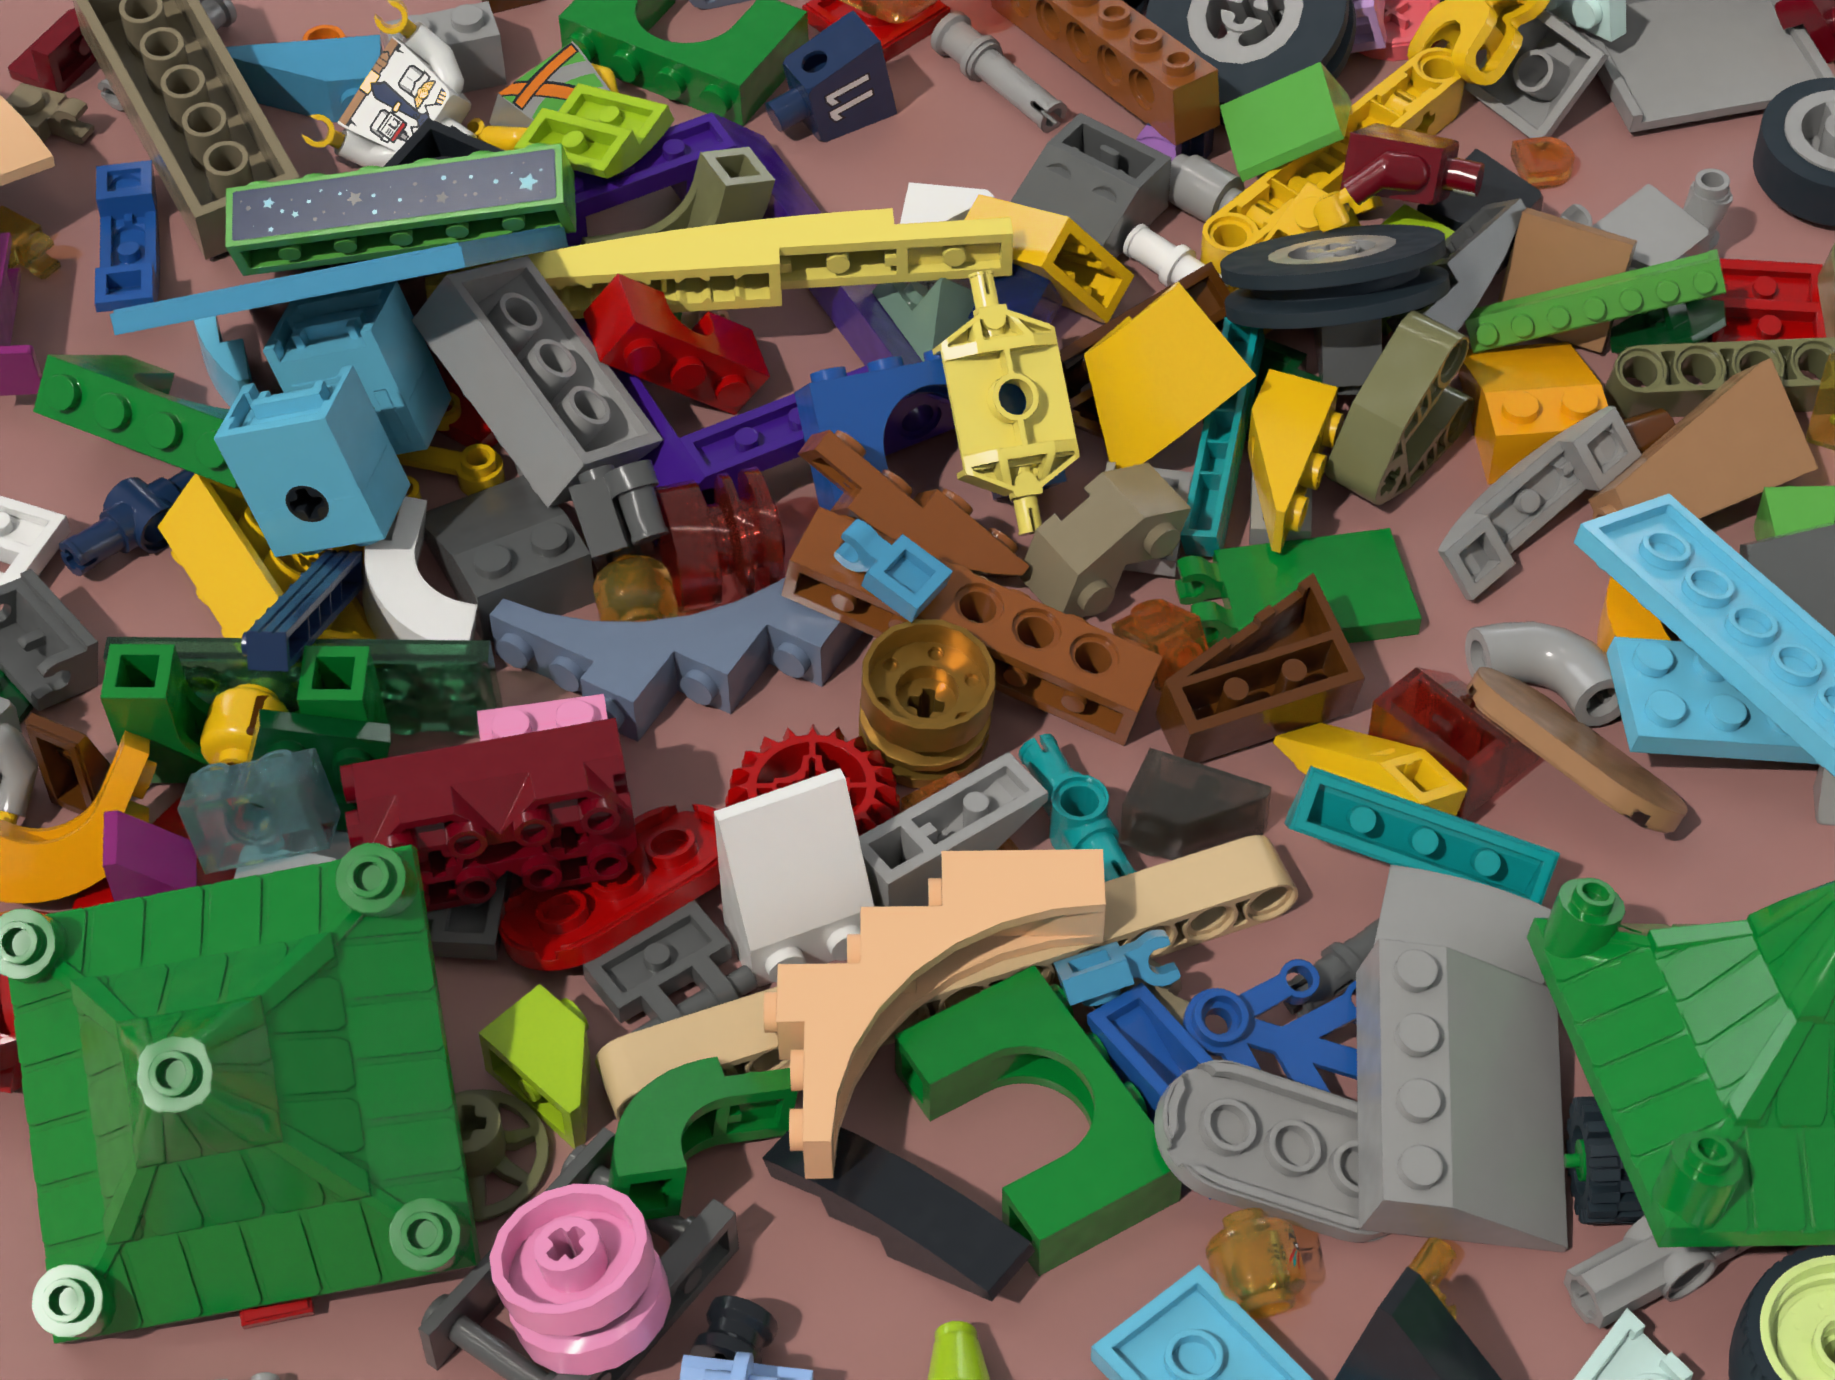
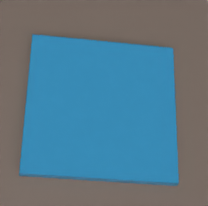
M559 224L113 310L114 313L110 314L114 335L505 260L568 247L565 229L560 227Z

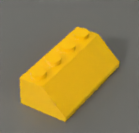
M198 474L192 476L158 525V529L172 549L171 555L173 559L185 569L197 588L196 594L198 598L210 608L222 627L221 633L223 637L235 647L247 667V656H243L241 651L243 633L247 632L254 625L255 621L264 615L267 608L271 607L278 600V597L282 596L289 589V586L300 578L301 573H304L311 566L312 562H315L325 552L323 550L314 555H302L299 553L275 557L240 488L235 489ZM356 597L311 645L370 646L374 664L385 660L389 655L373 634L364 609ZM303 655L288 672L247 669V674L255 684L266 687L273 692L283 690L298 694Z

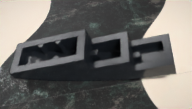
M840 1127L833 1178L805 1179L803 1151H790L789 1130L762 1158L771 1177L820 1197L829 1217L878 1237L888 1257L989 1301L995 1299L1035 1252L1032 1243L966 1196L916 1165L845 1128Z

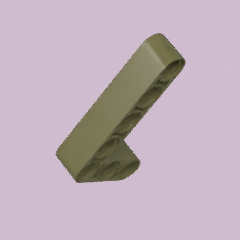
M1835 243L1818 275L1817 283L1826 337L1637 345L1628 347L1617 357L1604 387L1608 406L1616 407L1622 418H1629L1658 408L1666 410L1671 417H1685L1730 377L1771 358L1794 412L1834 411ZM1800 370L1809 371L1815 374L1819 378V380L1810 379L1804 376ZM1684 375H1690L1700 379L1703 385H1697L1687 381ZM1625 378H1636L1642 381L1646 387H1635L1629 384Z

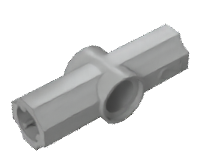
M1644 1215L1631 1226L1622 1241L1568 1269L1563 1283L1569 1292L1571 1305L1586 1324L1591 1323L1601 1329L1618 1320L1627 1308L1633 1312L1662 1295L1668 1301H1676L1686 1297L1711 1277L1717 1265L1752 1246L1658 1248Z

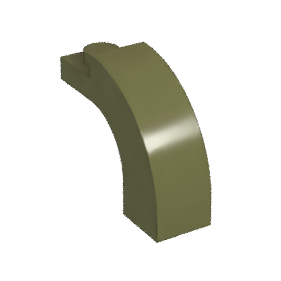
M750 147L700 152L691 187L683 201L671 214L658 223L644 229L582 237L580 245L644 234L762 219L770 201L775 179Z

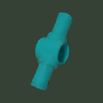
M1040 735V743L1044 750L1040 748L1035 738L1025 742L1020 748L1018 756L1030 774L1048 791V801L1043 805V808L1050 818L1049 838L1052 846L1056 850L1103 849L1105 882L1137 872L1118 844L1119 832L1108 815L1109 794L1100 780L1074 771L1058 747L1057 740L1053 735Z

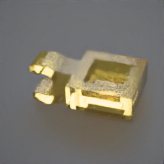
M3 205L0 206V233L10 232L12 239L8 268H13L19 264L40 279L48 278L61 267L58 260L46 253L47 250L54 246L53 240L43 233L41 225Z

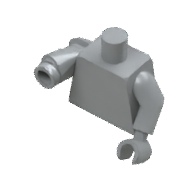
M1709 168L1701 170L1697 173L1695 181L1690 186L1683 209L1654 186L1647 184L1593 226L1590 213L1580 204H1572L1561 214V218L1637 240L1629 271L1706 253L1718 244L1720 235L1716 229L1733 201V194L1730 192L1729 187L1730 178L1719 169Z

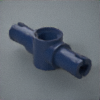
M184 469L168 480L164 477H159L149 484L138 477H129L119 482L107 495L103 504V511L99 515V521L59 543V549L62 550L60 555L67 568L76 576H82L97 564L119 551L129 553L135 548L140 547L147 553H158L167 549L169 544L158 529V525L195 473Z

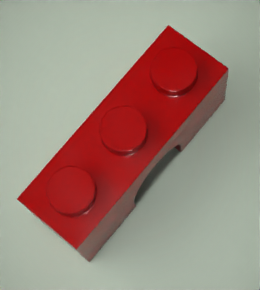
M617 273L583 313L601 363L730 414L736 415L770 378L752 329L708 311L691 330L682 324L672 313L662 291Z

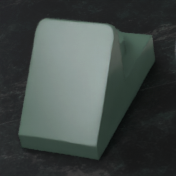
M946 278L937 280L930 290L919 282H910L909 284L900 282L878 284L872 291L923 362L925 361L924 352L934 349L974 317L975 304L972 290Z

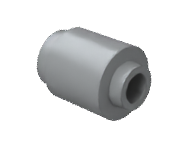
M1179 154L1171 161L1170 203L1204 222L1244 191V182H1242L1241 177L1197 154L1190 157L1185 154Z

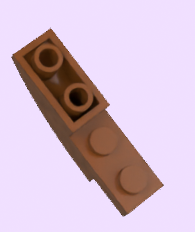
M831 430L812 434L797 453L844 492L830 510L831 512L838 515H847L855 520L860 519L869 524L875 531L893 539H898L904 534L932 556L951 564L962 565L973 573L981 574L984 577L1008 578L1023 576L1029 568V565L1016 555L1018 551L1016 543L1001 531L991 527L986 530L970 516L973 512L972 507L962 497L948 489H943L942 492L939 489L920 492L912 499L910 495L913 490L908 483L889 470L878 471L863 458L866 454L864 447L845 432L837 430L834 434Z

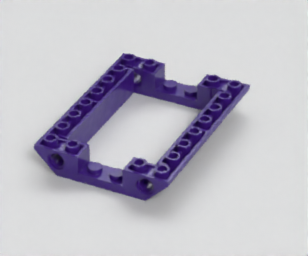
M711 112L669 127L660 140L640 160L613 177L606 179L573 170L575 177L576 232L566 233L568 247L580 245L582 237H588L586 216L669 186L673 188L681 201H683L691 187L700 152L750 147L775 179L770 201L762 219L820 214L821 211L763 135ZM875 284L808 288L865 365L848 372L847 376L868 372L867 363L887 357L902 356L904 365L923 362L872 293L876 287ZM585 318L575 319L593 344ZM609 366L663 439L657 448L638 460L652 461L659 482L658 486L654 487L664 522L670 531L666 536L652 541L655 547L763 505L761 472L800 457L797 453L804 446L805 440L794 394L679 438L639 377ZM914 394L902 398L892 410L886 423L883 439L885 456L955 429L950 401L931 394Z

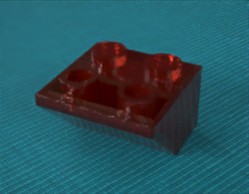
M1416 667L1373 701L1368 735L1422 748L1430 753L1468 789L1456 815L1466 819L1541 757L1483 714L1475 706L1476 703L1472 699L1473 696L1467 693V684L1455 675Z

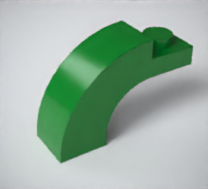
M711 1057L683 1064L655 1078L631 1100L618 1123L608 1187L627 1195L643 1214L645 1220L680 1215L687 1173L686 1161L706 1148L716 1145L780 1137L789 1130L790 1109H795L798 1091H791L790 1068L725 1076L718 1057Z

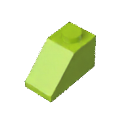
M539 984L478 1032L485 1070L516 1098L528 1104L544 1123L575 1149L579 1145L586 1143L591 1067L586 1032L589 1029V1024L585 1015L575 1003L567 998L559 1001Z

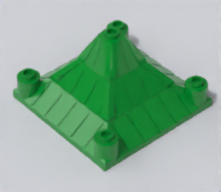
M364 843L352 848L342 859L331 862L311 864L262 875L242 877L214 884L194 886L45 915L31 909H14L0 916V974L8 977L11 1004L14 1011V1026L19 1063L21 1064L26 1118L29 1125L33 1172L38 1194L37 1202L42 1241L46 1255L45 1264L47 1272L38 1280L33 1291L32 1310L40 1326L46 1332L53 1334L54 1344L69 1343L244 1309L468 1269L477 1266L481 1261L416 847L406 845L389 848L380 843Z
M1580 878L1564 883L1558 892L1549 918H1534L1527 935V940L1658 1248L1835 1245V881L1782 899L1749 914L1747 920L1710 924H1673L1672 926L1665 924L1621 923L1626 912L1624 902L1614 889L1602 880Z

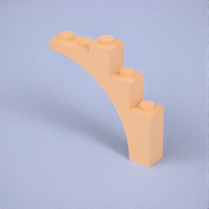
M1103 849L941 851L942 878H928L929 906L861 907L860 934H847V963L778 964L777 991L764 992V1032L777 1033L779 1060H790L791 1091H803V1108L790 1109L789 1144L790 1151H803L805 1179L833 1178L839 1130L854 1088L880 1046L916 1009L953 983L1000 961L1049 948L1104 943L1106 899Z

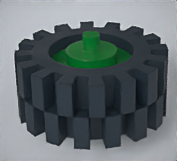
M1574 1097L1572 1099L1573 1103H1570L1569 1107L1570 1118L1567 1119L1569 1140H1566V1152L1569 1154H1564V1166L1568 1169V1176H1571L1570 1190L1571 1196L1575 1197L1574 1210L1575 1214L1579 1215L1578 1221L1581 1224L1635 1223L1644 1216V1213L1595 1097Z

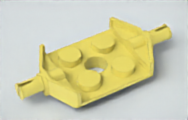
M979 271L968 275L975 304L974 317L932 349L933 355L941 354L963 470L957 473V479L1002 496H1009L1010 501H1013L1019 536L1035 534L1036 529L1042 524L1037 496L1043 493L1042 487L1080 457L1055 327L1049 323L1008 310L1006 303L999 304L993 276L994 271ZM1003 384H1014L1023 391L1026 397V407L1022 414H1011L1001 406L999 391Z

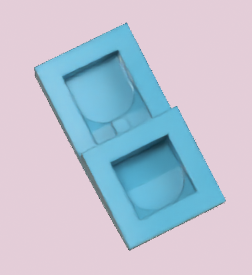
M217 316L194 320L208 375L223 400L231 407L242 386L253 383L243 339L223 342Z

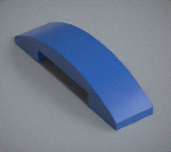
M152 160L96 166V202L100 214V268H95L97 313L157 302L160 287V240Z

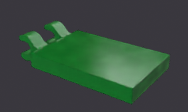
M1390 528L1313 537L1311 539L1285 541L1281 553L1271 551L1270 543L1214 550L1212 563L1201 556L1194 555L1177 560L1181 579L1175 580V588L1180 604L1191 605L1190 611L1194 625L1188 626V633L1194 650H1208L1224 637L1229 639L1250 624L1254 616L1269 604L1273 607L1294 592L1298 584L1312 573H1314L1348 643L1419 635L1422 617ZM1222 598L1225 608H1223L1216 602L1204 600Z

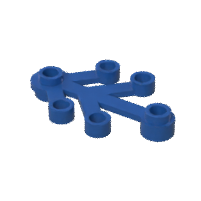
M1294 959L1287 962L1277 976L1240 995L1222 988H1211L1201 991L1191 999L1185 1009L1183 1027L1209 1055L1221 1056L1223 1060L1237 1062L1261 1070L1250 1048L1267 1052L1275 1056L1289 1080L1329 1093L1331 1092L1316 1068L1357 1080V1049L1321 1039L1349 1023L1357 1024L1356 1007L1351 998L1352 994L1356 993V980L1338 998L1284 1026L1275 1025L1256 1018L1283 1002L1291 1005H1301L1312 998L1319 987L1320 977L1314 965L1306 960ZM1290 973L1302 975L1308 983V989L1305 991L1292 989L1287 983L1286 976ZM1209 1015L1222 1017L1227 1024V1032L1216 1034L1210 1031L1206 1026L1205 1017Z

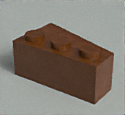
M1314 573L1302 580L1294 592L1271 607L1269 604L1254 616L1253 621L1229 639L1224 637L1165 680L1155 716L1179 768L1275 738V736L1352 713L1365 677Z

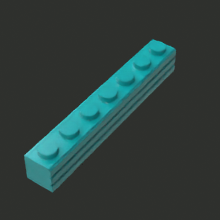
M1227 317L1224 318L1222 334L1257 376L1204 419L1187 501L1191 510L1180 534L1185 555L1213 557L1214 550L1224 549L1265 344L1263 328L1238 325L1229 321Z

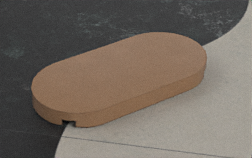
M1479 667L1466 687L1467 693L1473 696L1472 699L1476 703L1475 706L1483 714L1614 811L1623 816L1626 814L1630 817L1635 812L1641 811L1651 816L1646 823L1648 825L1647 828L1661 833L1674 832L1687 814L1688 808L1686 804L1669 786L1536 689L1512 676L1488 667Z

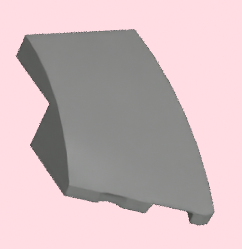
M1390 864L1374 945L1379 938L1447 946L1547 986L1527 940V935L1533 919L1549 918L1552 909L1502 889L1468 879Z

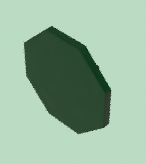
M1699 299L1633 315L1612 327L1610 336L1612 353L1620 354L1628 347L1637 345L1697 343L1727 325L1725 303L1719 300Z

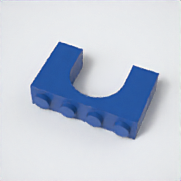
M930 350L923 353L924 362L904 365L902 356L887 357L867 363L868 372L847 376L845 366L811 373V383L794 392L805 443L812 434L831 430L835 434L839 430L853 437L864 447L866 454L863 458L878 471L888 470L884 453V431L887 420L897 403L905 396L914 394H931L950 401L941 354L933 355V351ZM1010 383L1001 386L999 391L1001 406L1011 414H1022L1026 407V397L1023 391L1018 386ZM810 465L818 504L820 507L830 511L844 492ZM1065 469L1042 487L1043 490L1066 482ZM992 492L993 500L1009 497Z

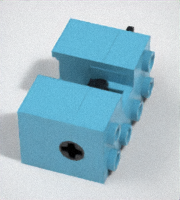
M397 281L290 301L263 349V353L283 393L271 395L268 390L262 391L259 394L254 383L243 385L214 436V440L275 557L299 553L302 555H314L329 548L353 544L368 546L385 539L411 485L397 454L428 449L452 399L424 337L412 322L414 316Z

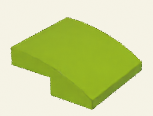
M578 83L559 111L546 108L540 110L514 149H522L535 143L549 145L562 143L573 170L608 179L623 172L640 160L665 134L674 122V117L667 104Z

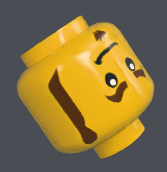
M241 684L216 695L207 713L200 738L201 754L210 766L215 768L224 778L231 781H242L259 709L289 712L273 691L261 685Z

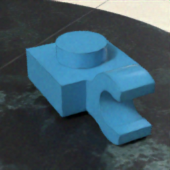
M856 519L842 533L841 538L845 542L834 553L835 559L847 569L854 572L866 571L861 586L911 623L943 590L953 570L904 534L891 545L879 536L869 524L860 519Z
M1158 929L1148 931L1137 940L1119 946L1118 942L1115 941L1053 962L1061 988L1070 1006L1080 1002L1084 1006L1105 1004L1121 994V988L1135 984L1133 978H1141L1153 986H1167L1181 977L1175 962L1167 963L1161 967H1153L1148 963L1153 951L1171 945L1166 932Z

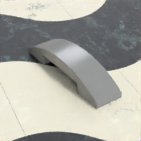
M1607 406L1591 414L1534 450L1481 494L1453 525L1442 541L1438 553L1465 599L1474 600L1515 565L1510 554L1586 489L1601 491L1642 456L1616 407Z

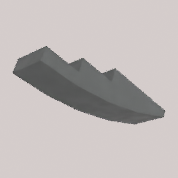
M1521 198L1483 206L1445 240L1446 254L1432 264L1443 267L1448 271L1450 291L1442 299L1415 311H1419L1458 332L1478 305L1506 256L1519 226L1522 211L1526 209ZM1411 311L1391 316L1387 320L1393 333L1403 318Z

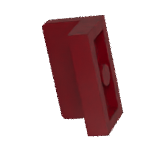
M75 8L68 10L8 66L12 79L63 93L97 61L81 33Z

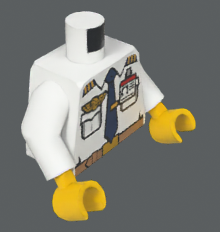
M388 0L393 7L401 12L402 19L400 22L393 25L387 24L376 13L374 19L381 31L387 34L400 33L403 35L402 40L393 35L337 122L345 128L342 132L335 130L332 121L326 116L320 114L310 115V117L316 120L323 121L328 129L325 139L317 142L301 134L303 140L310 146L320 148L330 145L334 147L336 155L362 167H383L427 118L478 139L476 134L461 125L471 109V102L462 93L464 78L453 50L420 21L415 23L408 19L407 6L401 0Z

